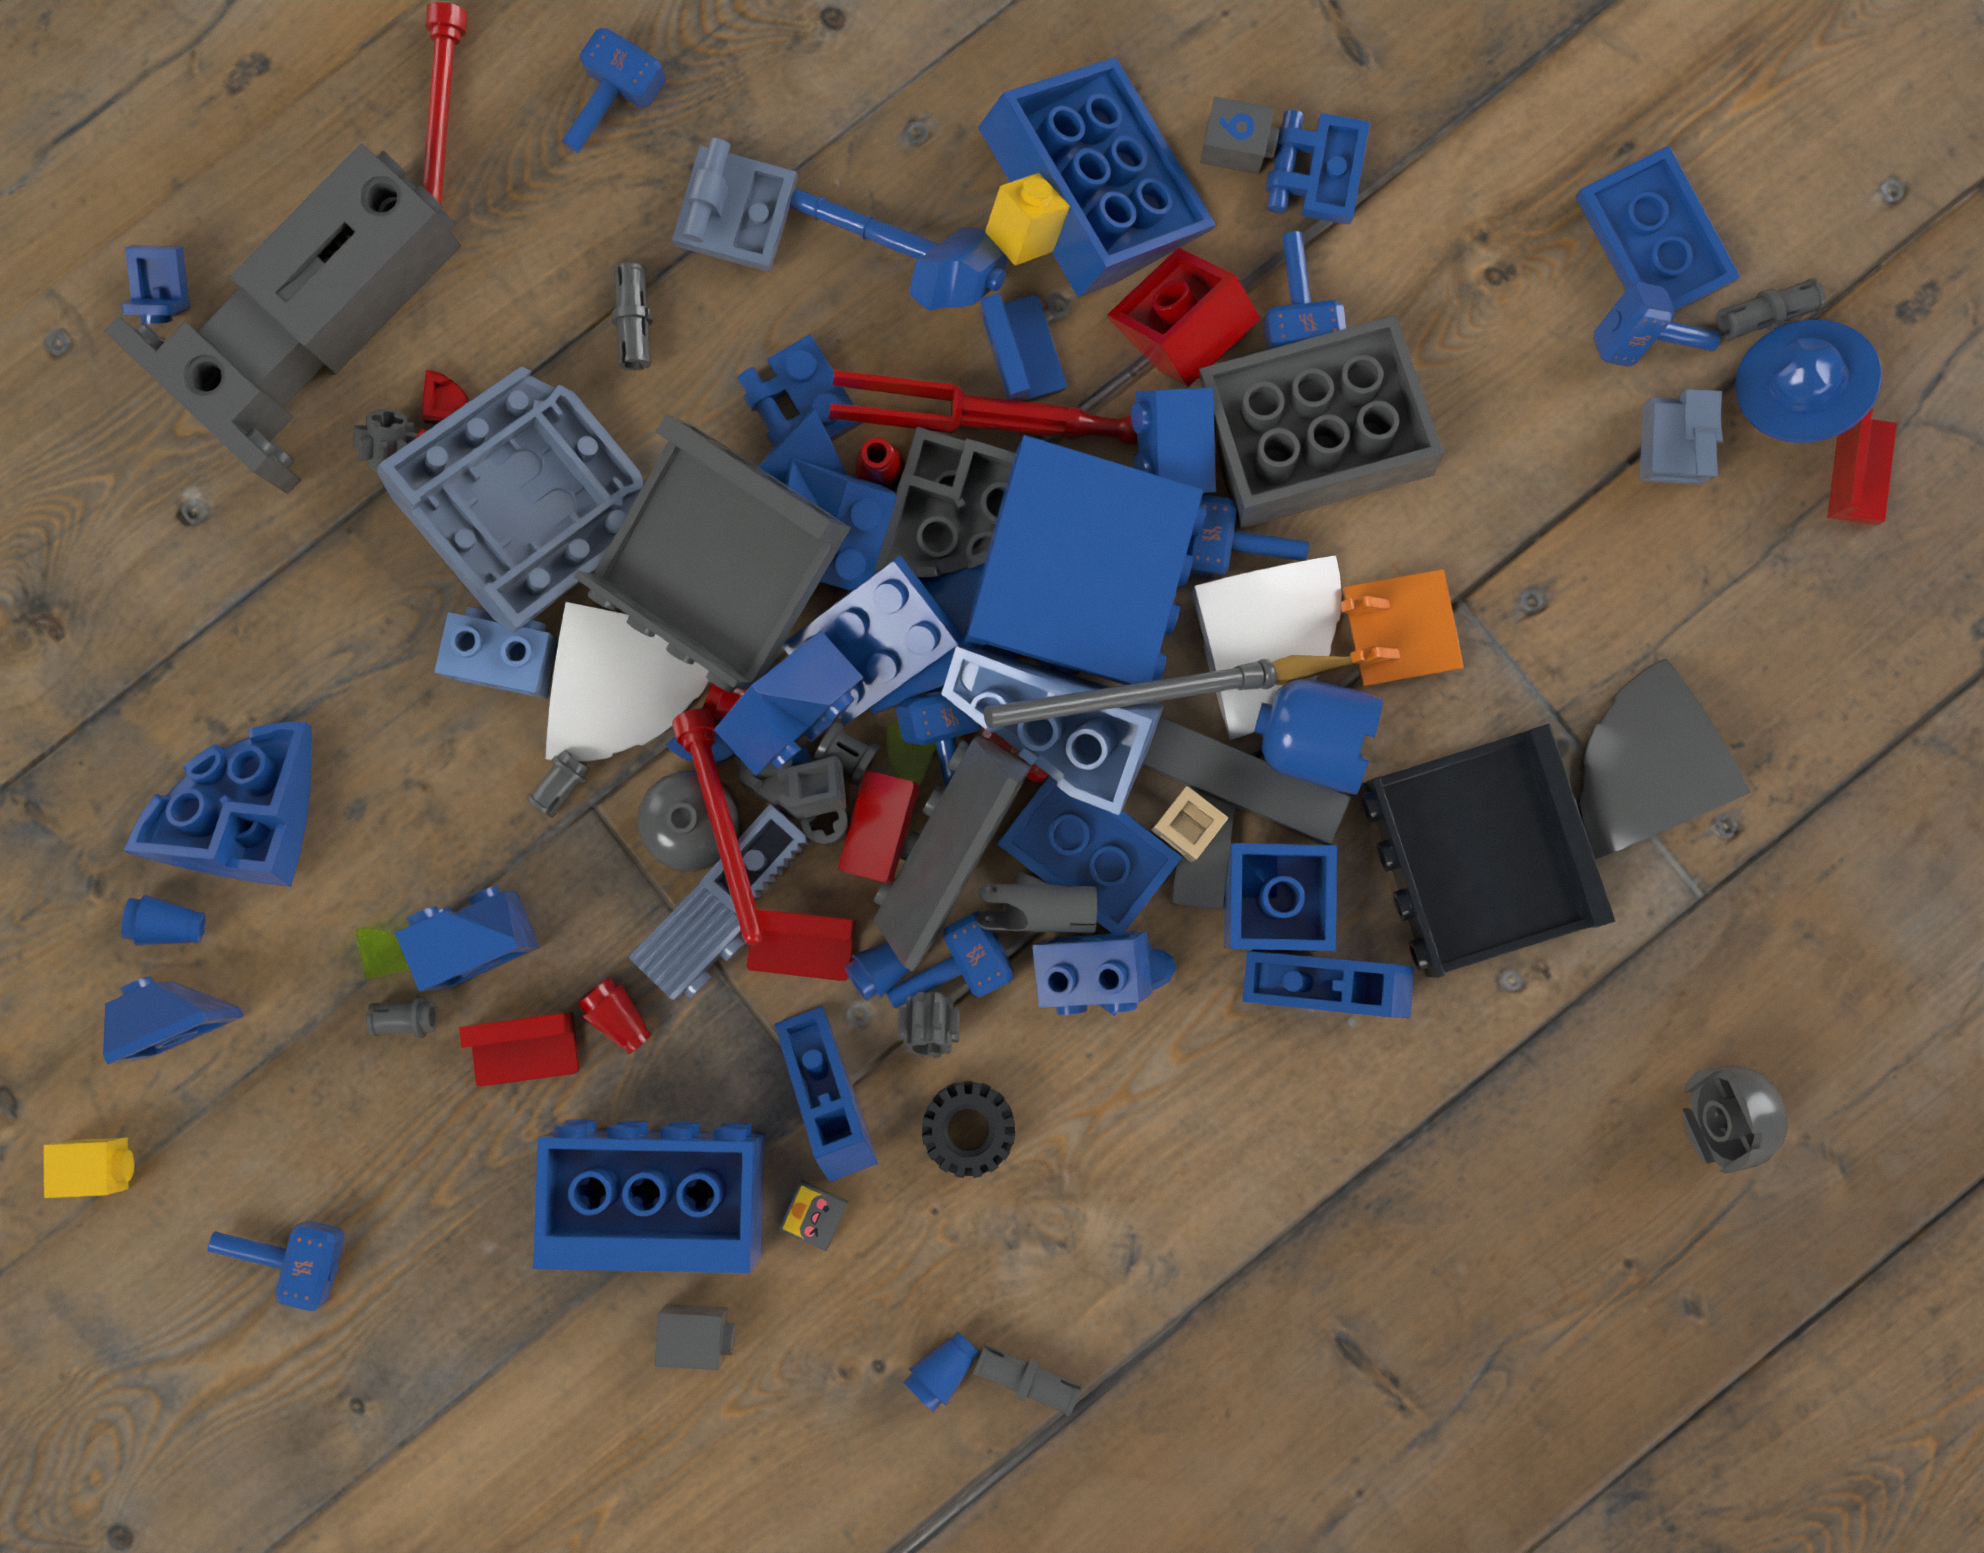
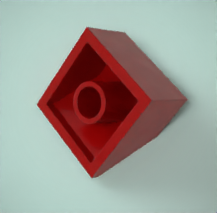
M1179 247L1107 314L1110 321L1161 373L1186 387H1189L1200 378V368L1213 365L1261 319L1235 274Z

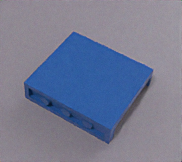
M1024 435L1016 449L962 643L983 648L985 644L1123 685L1160 680L1166 663V655L1160 653L1164 634L1171 635L1173 633L1179 616L1180 606L1173 604L1177 586H1184L1192 568L1193 556L1186 555L1191 536L1198 537L1206 516V507L1199 506L1203 489Z

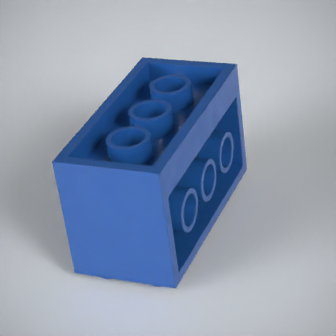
M565 1120V1124L554 1125L553 1132L538 1137L533 1269L750 1273L761 1259L765 1133L752 1132L751 1123H721V1127L714 1128V1132L700 1131L699 1122H669V1126H662L661 1131L648 1130V1121L633 1120L617 1121V1125H609L607 1129H596V1120ZM595 1179H599L604 1184L606 1189L604 1196L600 1195L595 1189ZM649 1179L653 1180L655 1185L659 1187L660 1195L657 1197L652 1196L646 1189L645 1182ZM701 1180L707 1181L708 1186L713 1188L714 1194L709 1199L703 1197L702 1193L697 1189V1184Z

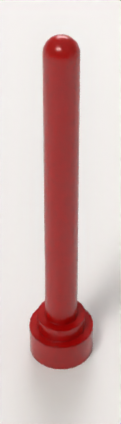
M434 2L427 5L425 28L430 31L429 37L434 41L422 187L441 204L454 47L460 43V37L466 34L468 12L454 4Z
M703 708L688 710L677 715L672 721L676 740L679 745L684 746L686 752L692 755L743 940L749 945H758L764 938V932L711 749L715 744L714 737L717 735L714 731L716 725L713 714L710 710Z

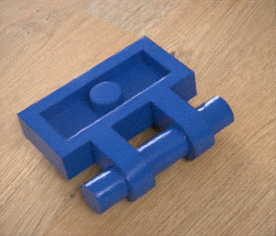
M1296 110L1285 111L1282 127L1279 128L1274 171L1268 173L1266 191L1270 193L1267 210L1279 214L1286 213L1289 196L1297 195L1304 197L1301 216L1350 225L1355 211L1370 122L1321 113L1316 132L1302 129L1304 118L1302 112ZM1297 153L1312 154L1308 175L1294 173Z
M811 334L767 359L776 375L770 381L763 382L754 367L743 371L737 377L746 392L743 398L750 410L757 411L767 426L769 432L766 436L773 448L787 437L812 408L816 410L831 442L863 424L860 422L829 419L831 403L854 406L843 387L833 386L834 371ZM786 394L800 414L787 421L775 402Z

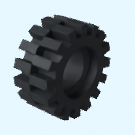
M973 1081L951 1084L941 1092L939 1091L926 1109L922 1122L923 1145L925 1144L930 1159L934 1160L944 1172L947 1173L949 1171L955 1174V1177L964 1178V1176L982 1177V1174L989 1171L993 1172L999 1168L998 1165L1003 1160H1006L1010 1154L1015 1140L1013 1112L1005 1098L987 1084L975 1083ZM963 1109H974L981 1112L989 1123V1134L986 1141L974 1149H963L957 1146L949 1136L948 1125L950 1119L955 1113Z

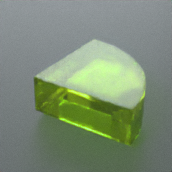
M889 724L886 744L890 762L901 779L918 783L920 790L937 747L936 742L924 746L904 742L901 737L900 727Z
M376 928L355 929L366 980L410 970L396 935Z

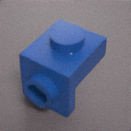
M131 245L125 247L131 299L121 303L122 314L140 315V320L143 323L159 324L173 321L172 315L190 307L183 246Z

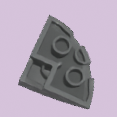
M917 427L874 572H878L899 555H901L917 578L940 577L942 574L953 573L966 568L972 569L985 563L1015 453L968 438L966 441Z
M1663 659L1648 667L1619 690L1613 697L1615 702L1608 709L1602 721L1593 727L1581 763L1585 766L1583 793L1578 797V809L1596 860L1751 793L1717 729L1699 701L1667 659Z

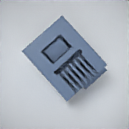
M1685 389L1680 393L1679 399L1651 397L1643 404L1640 481L1703 485L1713 477H1718L1717 443L1723 442L1721 429L1722 391Z

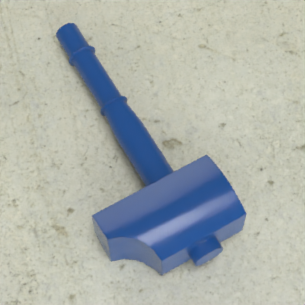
M796 189L792 194L790 200L791 208L813 216L816 221L819 219L860 235L864 240H872L884 247L916 259L909 294L930 311L938 308L974 305L991 290L998 291L1003 285L1008 257L990 239L985 230L962 228L938 244L896 226L878 221L873 216L868 217L830 202L824 196L820 198L800 189Z

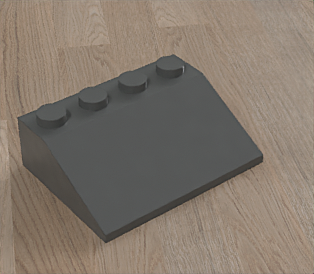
M1396 315L1214 364L1199 370L1202 387L1213 388L1214 438L1230 499L1234 500L1237 506L1236 518L1240 529L1434 476L1444 455Z
M980 734L972 740L971 744L963 740L960 742L947 768L955 772L946 789L938 785L934 789L922 813L930 817L922 833L919 834L912 830L901 851L900 859L905 861L901 871L892 883H882L873 902L881 906L874 918L876 925L902 965L911 971H914L937 938L1032 767L1018 755Z

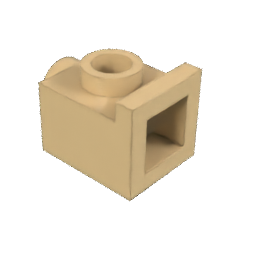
M1186 786L1151 829V832L1187 860L1193 862L1198 859L1228 820V817L1190 787Z

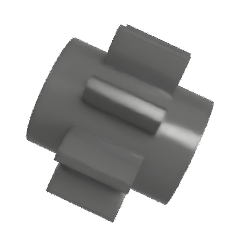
M379 409L366 416V426H354V448L359 450V460L366 461L371 469L377 471L378 464L415 440L418 434L414 433V423L407 422V418L402 413L391 409Z

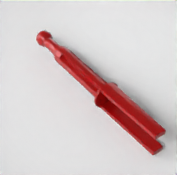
M834 370L833 386L952 401L950 416L831 403L829 419L912 429L921 427L930 431L953 433L960 426L1071 439L1092 435L1118 438L1121 442L1128 445L1138 443L1137 433L1132 426L1131 415L1124 416L1121 419L1101 417L1089 414L1075 407L966 395L955 384Z

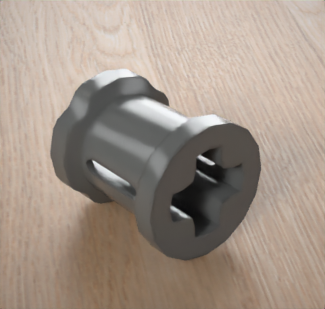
M836 721L821 741L813 760L837 755L842 763L843 772L851 777L850 782L858 786L862 782L865 770L869 771L873 765L880 747L874 743L868 746L844 732L843 725Z
M845 808L828 812L830 815L838 814L839 819L833 823L835 832L827 835L821 829L814 830L813 825L820 821L819 815L801 819L802 829L806 836L812 841L825 846H833L842 842L847 836L851 822Z

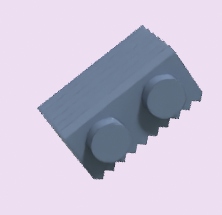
M771 804L738 839L754 900L762 899V891H769V884L776 883V876H783V868H790V861L797 860L796 853H804L803 846L810 845V839ZM720 859L700 883L736 914Z
M700 883L643 941L629 958L669 998L679 1000L685 994L691 1000L713 978L707 970L720 957L726 962L730 961L746 945V942L743 940L737 915Z

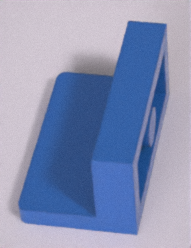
M1000 293L981 298L980 314L1007 399L1029 402L1064 391L1067 383L1039 297L1031 295L1005 304L1002 302Z

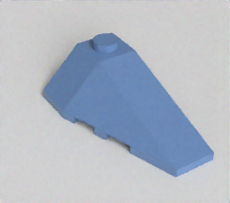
M960 644L955 648L941 693L988 732L997 733L1020 752L1018 755L1031 766L1036 764L1058 782L1056 786L1070 797L1120 815L1145 760L1164 707L1152 702L988 728L984 720V709L987 706L1110 688L1111 686Z

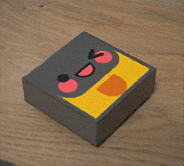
M801 1180L779 1231L827 1251L849 1201Z

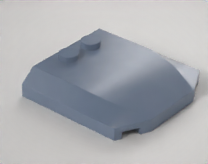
M522 366L378 464L376 471L390 497L489 615L512 633L516 632L579 585L581 582L574 578L577 571L595 573L643 487L640 471L578 396L559 384L554 388L530 376L532 371Z

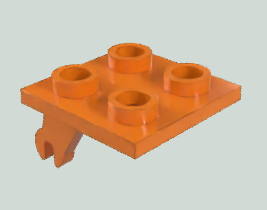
M1444 569L1343 588L1345 600L1340 602L1342 613H1348L1355 651L1351 652L1350 655L1352 664L1358 663L1362 687L1464 668Z

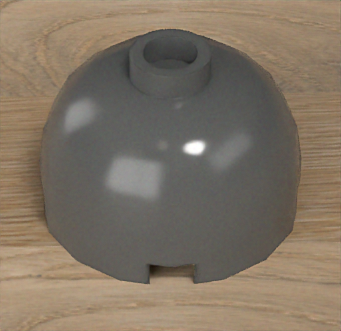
M682 770L664 776L647 790L639 806L637 824L645 849L657 862L675 871L698 872L714 867L721 858L696 771ZM721 781L738 840L741 832L739 806L734 794Z
M1725 1065L1696 1072L1687 1082L1684 1093L1692 1092L1690 1099L1692 1110L1689 1108L1683 1109V1121L1691 1144L1699 1157L1707 1164L1716 1162L1720 1167H1723L1719 1171L1726 1174L1757 1167L1768 1162L1784 1144L1788 1130L1786 1106L1773 1082L1762 1073L1738 1065Z

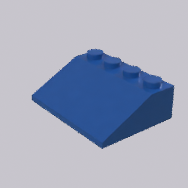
M1116 57L1003 92L978 127L1010 182L1040 173L1070 205L1052 254L1078 298L1123 280L1175 251L1178 247L1180 248L1211 231L1216 226Z

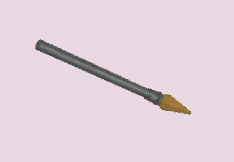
M1290 655L1272 662L1268 659H1260L1257 662L1238 665L1233 669L987 706L984 709V720L988 728L1234 689L1240 691L1259 688L1267 690L1274 685H1285L1287 682L1295 679H1308L1351 665L1352 660L1351 657Z

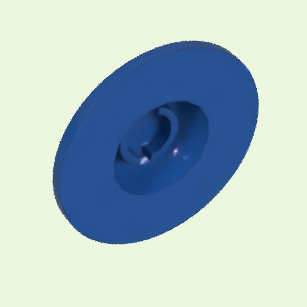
M1828 320L1793 322L1767 333L1747 351L1736 375L1735 389L1737 401L1748 422L1769 437L1792 443L1823 441L1846 432L1868 414L1880 392L1882 381L1881 364L1878 354L1869 340L1847 325Z

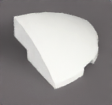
M1336 556L1300 561L1196 585L1191 591L1204 639L1202 645L1210 672L1233 669L1238 665L1257 662L1260 659H1268L1272 662L1290 655L1329 656L1331 652V644L1341 614L1340 602L1342 595ZM1318 675L1308 679L1315 681ZM1274 685L1267 690L1259 688L1216 692L1229 741L1254 732L1262 702L1272 704L1278 690L1283 685Z
M566 602L554 666L545 759L552 760L555 755L560 757L566 750L577 761L604 760L611 758L614 753L625 751L636 745L645 746L673 728V719L683 713L695 698H700L704 694L710 683L706 678L709 671L697 662L691 665L671 655L666 650L669 643L655 634L654 637H649L632 628L626 622L629 618L627 614Z

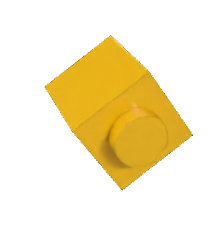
M1036 173L1000 186L985 233L1016 266L1054 252L1070 205L1040 173Z
M128 1137L65 1140L43 1145L44 1198L102 1196L129 1189L128 1181L131 1180L134 1173V1157L131 1150H128Z

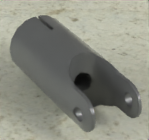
M985 884L979 888L978 894L982 900L990 903H1008L1015 906L1006 911H983L979 913L976 922L981 928L1036 932H1095L1097 921V890L1095 886Z

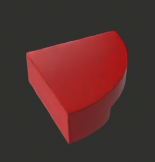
M426 370L420 419L424 423L438 424L466 405L470 400L466 393L446 375L433 370Z

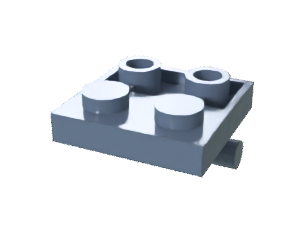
M711 138L709 147L699 146L673 234V244L675 247L771 272L790 209V200L797 185V172L730 154L731 145L727 141Z

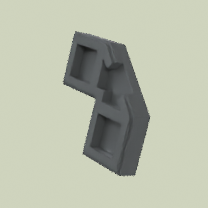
M837 755L792 766L791 759L779 770L771 763L757 776L737 756L738 778L745 790L796 820L847 808L843 767Z

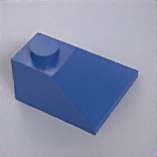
M145 977L121 987L120 990L123 996L105 1003L103 1055L107 1064L150 1059L243 1018L244 1015L240 1007L174 981L153 982L152 977Z

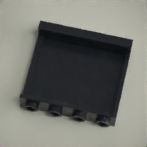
M1550 723L1364 782L1366 792L1361 794L1362 807L1370 823H1377L1382 841L1376 844L1378 856L1386 872H1393L1398 890L1393 892L1395 908L1402 921H1409L1414 940L1409 941L1411 957L1416 968L1419 971L1424 969L1427 977L1439 978L1445 976L1444 973L1579 930L1597 928L1616 922Z

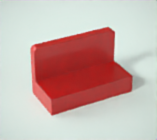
M1873 408L1858 424L1837 436L1827 518L1871 525H1879L1886 520L1897 423L1872 419Z
M865 770L837 870L881 883L890 884L893 882L918 794V783Z
M757 909L764 938L758 945H749L746 965L748 970L837 981L848 980L849 976L844 966L851 962L856 920Z
M573 1012L459 1027L461 1048L472 1047L475 1082L479 1087L572 1075L580 1070Z

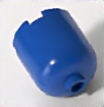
M1295 679L1287 682L1278 690L1272 704L1262 702L1254 732L1264 734L1262 753L1265 761L1273 770L1281 774L1344 794L1347 792L1357 795L1369 761L1363 759V754H1360L1364 736L1373 738L1376 736L1383 699L1374 697L1372 693L1309 679Z

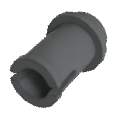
M566 750L560 757L556 755L553 757L554 766L533 793L529 794L526 798L535 808L550 818L556 815V811L579 782L585 784L588 780L585 775L590 768L584 762L574 759L572 754Z
M416 997L413 1003H370L368 1006L369 1012H375L374 1014H366L367 1030L371 1036L413 1033L416 1038H424L427 1033H433L437 1028L438 1012L436 1004L433 1001L427 1002L424 997Z

